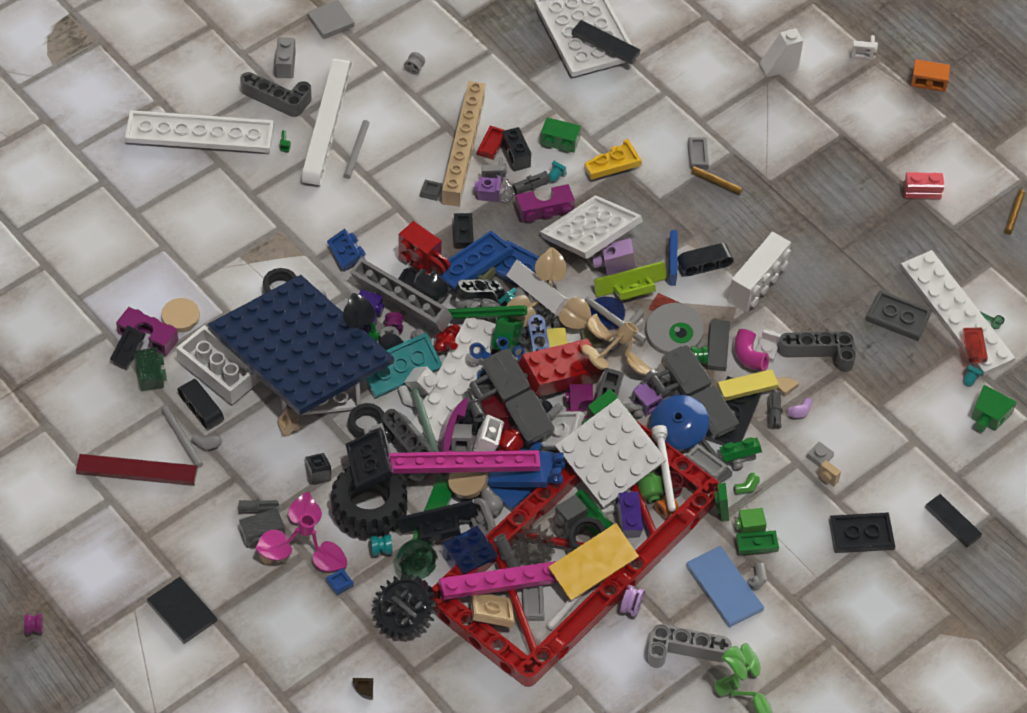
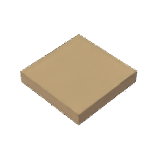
M491 594L470 596L472 620L513 627L514 615L510 598Z

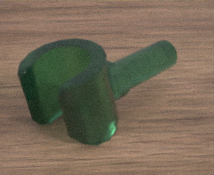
M980 311L983 317L991 322L993 329H999L1005 321L1001 315H996L993 318Z

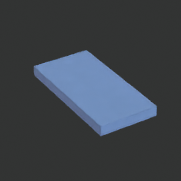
M721 546L686 563V567L729 628L764 610L760 600Z

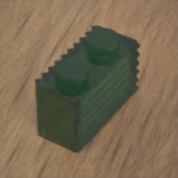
M157 347L135 350L141 391L164 388L163 381L167 380L166 370L161 369V365H164L163 354L158 353Z

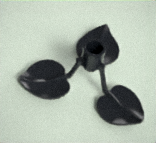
M352 293L344 308L343 319L349 327H359L362 330L364 328L363 325H370L374 321L375 310L366 298ZM393 333L383 335L378 342L385 350L404 343L398 335Z

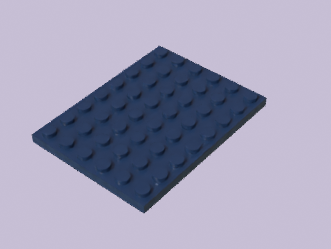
M302 275L287 281L207 324L208 330L299 416L394 363V357L363 329L349 327L344 322L343 311Z

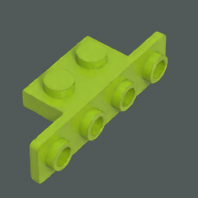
M661 261L594 279L595 294L597 297L615 293L620 300H630L635 296L648 295L656 291L654 282L667 278L665 263Z

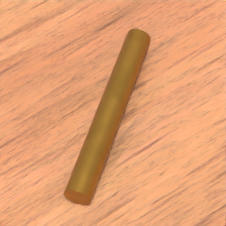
M695 166L692 168L691 173L739 195L742 193L743 188Z
M1019 190L1005 229V233L1008 235L1012 234L1025 196V191Z

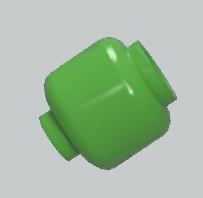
M651 472L637 483L643 499L649 503H655L660 500V497L665 493L661 477L655 475L654 472Z

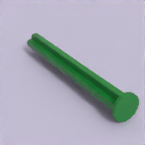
M526 305L448 309L453 319L516 317L528 314Z

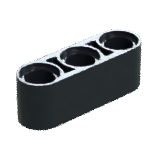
M726 243L686 251L677 257L684 276H693L725 268L734 261Z
M195 378L177 388L181 399L205 429H209L224 420V415L220 408Z

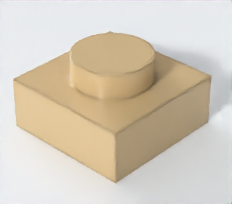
M825 460L821 464L818 476L824 482L834 487L839 482L841 471Z

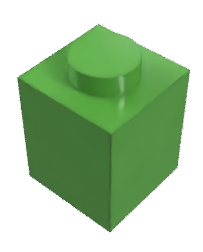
M763 508L739 510L738 518L735 519L736 530H740V533L766 531L767 523Z

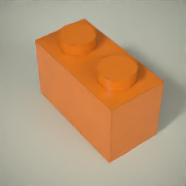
M915 59L911 87L946 92L950 65Z

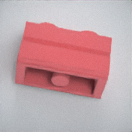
M906 172L903 184L905 198L941 199L944 190L943 173Z

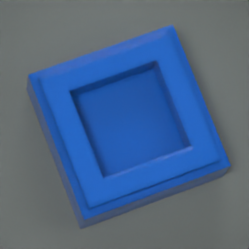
M343 568L326 577L327 584L336 596L354 586V582Z

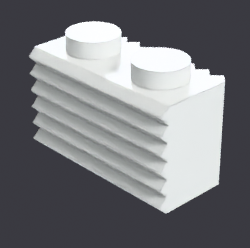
M486 415L478 430L473 452L496 451L504 426L502 420Z

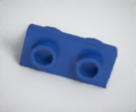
M345 228L327 240L344 271L357 263L360 258L365 259L364 256L366 255L364 249L357 245L359 240L353 232L349 233Z

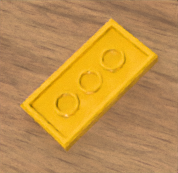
M615 523L550 565L548 569L569 600L573 601L639 558V555L617 523Z

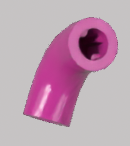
M739 329L734 346L737 359L749 369L761 372L766 371L769 366V355L754 350L756 334L747 329Z

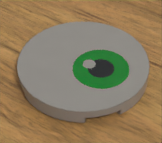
M668 303L653 311L647 322V335L650 343L655 349L664 354L680 346L688 345L690 349L691 346L697 347L703 338V320L695 309L686 304Z

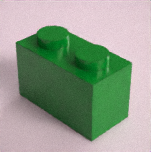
M546 117L540 135V145L575 153L580 139L581 125Z

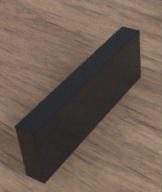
M941 494L926 504L925 508L966 547H969L981 538L982 533Z

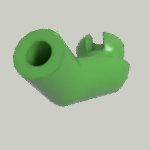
M752 472L748 474L745 483L735 484V494L753 492L760 483L759 475Z

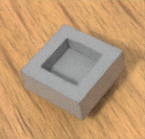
M818 442L807 453L806 458L818 467H821L825 460L829 462L833 458L834 452L821 442Z

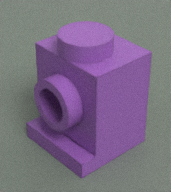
M498 176V178L479 177V182L475 181L474 186L477 200L499 202L501 176Z
M645 383L638 385L633 390L632 402L641 405L644 416L647 417L662 402L663 397L661 395L657 396L655 390L650 389Z

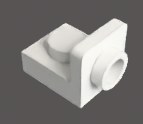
M871 35L870 42L853 41L851 58L872 60L873 53H877L878 42H875V36Z
M764 329L756 351L767 353L769 355V362L773 363L778 351L781 334Z

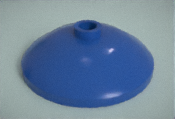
M675 395L664 399L656 406L652 413L650 424L651 429L657 425L666 426L668 436L665 442L676 450L683 451L695 447L705 438L709 429V416L703 404L697 399L686 395ZM680 415L682 418L677 420L675 419L676 416Z

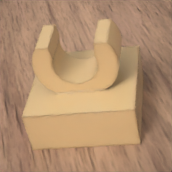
M286 408L277 420L282 436H290L293 430L299 431L303 426L298 424L297 421L300 416L295 415L294 410L291 408Z

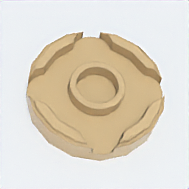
M177 298L165 304L161 316L163 323L174 326L177 332H185L191 330L199 322L200 311L192 300Z
M487 472L450 473L448 479L449 487L461 499L477 497L487 487Z

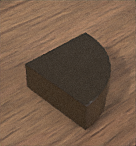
M353 678V687L357 694L365 699L373 700V678Z

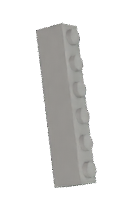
M360 258L350 271L356 282L381 295L386 300L440 332H443L453 319L445 306L363 258Z

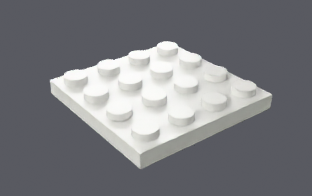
M595 195L541 230L540 234L543 239L587 259L616 239L621 238L628 231L636 228L643 220L641 215Z
M618 398L555 445L559 452H564V459L603 509L616 500L618 493L628 491L667 461Z

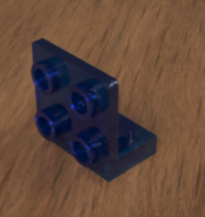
M478 526L443 543L442 556L446 561L453 559L463 575L498 557L497 552Z

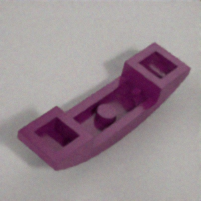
M464 398L446 417L438 440L440 452H454L449 449L455 423L465 417L469 399Z

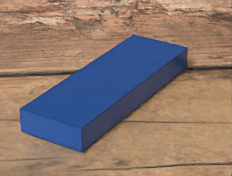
M671 230L669 236V286H676L678 230Z

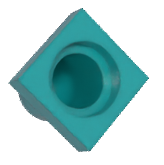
M555 160L552 162V170L548 174L550 182H556L560 176L565 177L567 175L566 167Z
M515 287L498 300L500 304L503 302L508 304L511 299L516 297L514 295L517 291Z
M968 365L963 383L965 386L970 387L974 385L977 377L981 376L983 371Z

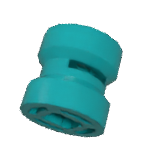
M391 534L384 535L381 538L371 536L372 556H379L380 553L393 555Z

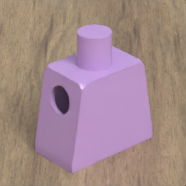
M631 238L610 243L607 247L603 248V256L593 257L594 268L606 267L607 275L636 268Z

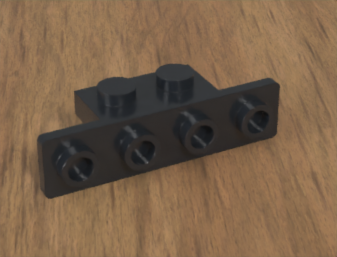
M469 500L397 517L396 523L401 534L419 530L421 542L424 544L461 535L459 520L478 516L475 501Z

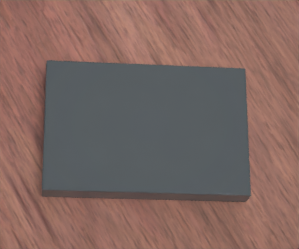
M880 290L866 317V321L919 341L932 314V310Z

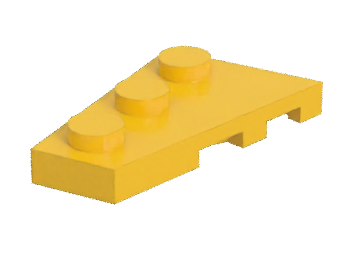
M628 138L620 146L617 147L615 145L610 148L608 153L599 154L584 163V169L591 180L642 166V160Z

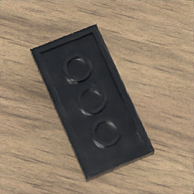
M727 376L726 380L733 379V378ZM763 392L727 400L726 403L731 410L735 411V416L739 421L737 428L714 439L707 432L704 439L722 446L730 442L737 443L743 441Z

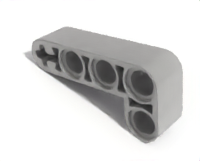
M658 624L652 630L647 662L653 668H660L665 664L667 652L715 662H725L721 657L732 647V643L724 636Z

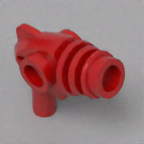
M452 324L436 335L437 340L433 345L435 351L447 352L450 349L456 350L458 348L455 338L461 329L459 325Z

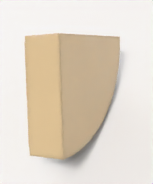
M788 377L776 378L779 384L777 390L783 396H786L799 386V383L794 379Z

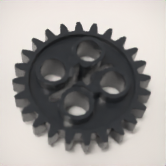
M401 574L400 580L394 576V582L391 583L389 580H386L388 586H380L382 593H375L379 599L372 601L377 605V607L371 609L376 613L373 619L377 621L376 626L381 628L384 634L387 633L390 638L394 636L397 640H400L402 636L405 640H408L409 634L416 638L415 632L418 631L423 634L422 627L429 628L427 621H434L431 614L437 613L432 608L438 605L433 600L437 596L432 592L433 588L430 585L428 586L425 580L422 581L419 576L415 578L412 574H409L407 578L404 574ZM407 590V593L401 596L402 592ZM396 596L402 603H404L415 614H417V617L414 618L412 615H410L404 608H402L397 602H395L392 599V597ZM421 602L420 607L415 608L416 604ZM394 605V608L388 612L389 607ZM408 617L407 622L402 624L403 619Z

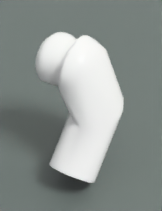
M406 385L400 386L398 391L402 402L407 406L416 407Z

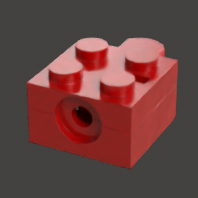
M412 221L398 234L399 257L403 262L410 264L418 271L420 269L427 270L426 274L428 275L432 270L439 275H443L451 267L449 260L441 255L442 240L415 221Z

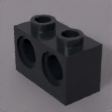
M516 127L502 131L501 145L513 171L530 168L532 153L520 128Z

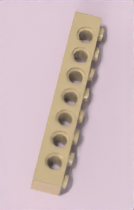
M468 81L442 189V204L458 207L461 205L485 102L486 83Z

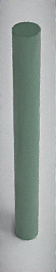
M414 388L411 390L427 441L436 452H440L418 388Z

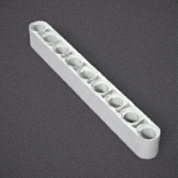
M332 60L302 172V183L321 185L351 72V61Z

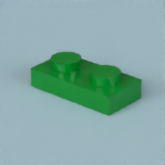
M757 437L746 438L737 443L730 442L719 447L724 462L762 452Z
M718 483V491L715 492L716 512L721 514V521H729L726 483Z
M776 530L736 534L739 555L779 551Z

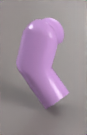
M804 398L801 405L789 407L787 410L788 416L794 418L806 417L813 403L812 400Z

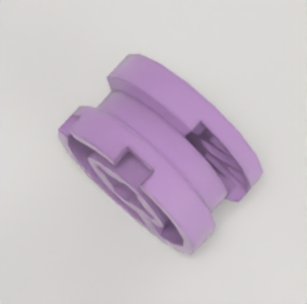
M629 585L628 588L630 589H627L620 612L631 613V616L637 617L645 590H637L634 586Z

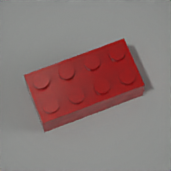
M588 338L522 354L518 365L523 373L528 374L527 380L531 387L530 390H533L537 397L568 390L569 384H592L599 381L604 370L594 366L581 350L583 345L592 347Z

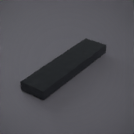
M580 20L572 29L571 35L629 64H632L640 54L641 49L583 20Z

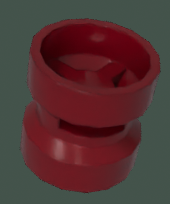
M671 471L674 498H677L682 493L683 477L680 473Z

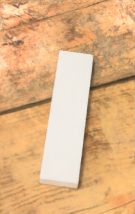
M518 260L515 261L506 275L556 315L560 313L568 301L565 296L546 281L538 278L532 270Z

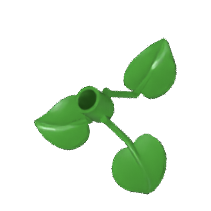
M748 643L742 644L740 649L737 646L729 648L721 659L729 664L734 674L715 681L717 693L721 697L730 693L733 697L737 695L753 696V703L757 713H772L771 706L762 693L758 695L757 692L737 691L740 688L739 679L741 681L745 680L749 670L753 677L759 676L761 666L757 655Z

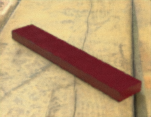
M79 454L76 474L192 486H195L198 471L197 465Z

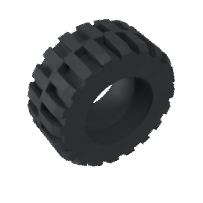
M351 466L347 467L345 473L341 472L332 485L331 507L336 524L340 525V529L344 532L349 531L350 536H360V539L365 540L371 536L384 537V535H389L390 531L395 532L398 529L396 518L407 515V490L402 476L394 474V476L358 492L355 488ZM364 492H376L387 499L385 504L375 509H363L352 503L354 497Z

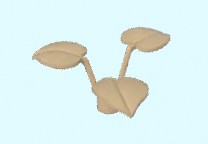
M550 247L536 261V275L543 281L549 280V285L551 286L553 280L561 281L566 275V263L562 255L553 247ZM519 295L511 299L507 306H527V315L512 317L525 321L523 327H527L529 318L532 315H536L532 307L539 304V301L537 300L530 304L527 296ZM579 297L569 299L566 305H564V309L559 313L560 321L563 325L572 329L586 328L587 321L591 317L588 303Z
M597 314L588 319L587 327L596 337L612 342L601 354L589 345L582 346L583 354L589 358L594 366L602 370L607 369L609 363L603 356L620 342L621 344L628 343L625 352L626 361L637 373L646 375L652 370L651 367L630 352L631 345L635 341L633 337L638 332L637 327L633 323L626 321L622 327L611 334L602 324Z

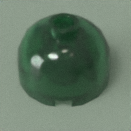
M414 539L409 540L399 548L396 564L401 574H404L407 578L409 574H412L415 578L419 576L421 579H424L434 571L438 556L430 544L423 540Z

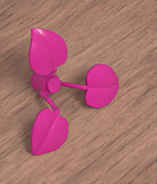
M309 491L299 496L289 508L288 516L290 521L298 524L291 537L286 540V535L283 532L269 530L261 536L256 546V551L261 556L270 560L280 561L286 559L292 553V547L289 543L298 533L302 536L312 535L314 547L317 550L313 553L312 560L319 570L333 572L347 567V558L337 544L324 541L320 547L318 546L314 527L320 521L322 512Z

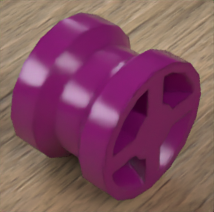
M398 312L387 313L385 315V327H395L399 334L403 332L402 323L404 322V316Z
M38 613L35 616L30 614L24 615L26 635H30L32 632L43 634L42 613Z

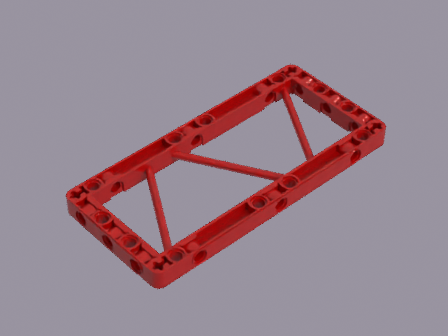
M637 421L640 427L644 430V432L648 435V437L658 448L657 442L655 441V439L652 438L651 430H649L647 427H645ZM665 442L670 472L680 473L683 477L682 487H686L693 494L656 529L637 484L630 488L632 492H639L641 515L650 534L635 550L639 558L604 580L538 646L535 643L516 590H507L531 652L529 655H526L488 623L472 620V611L457 598L443 600L438 582L432 587V592L437 596L433 600L438 603L437 606L432 607L437 611L435 615L521 685L531 687L624 598L626 590L630 589L628 588L629 585L635 587L716 506L715 492L718 491V483L720 482ZM567 461L565 469L561 471L563 484L548 483V487H537L442 578L486 572L495 562H497L499 569H506L507 566L504 560H501V554L493 541L500 534L506 535L511 547L521 538L571 548L568 539L528 532L533 527L534 522L542 515L545 516L581 481ZM577 541V543H578L580 546L584 544L583 542H578V541Z

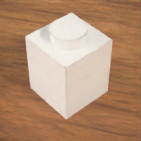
M417 367L412 370L404 383L411 390L418 388L420 395L430 394L439 378L428 367Z

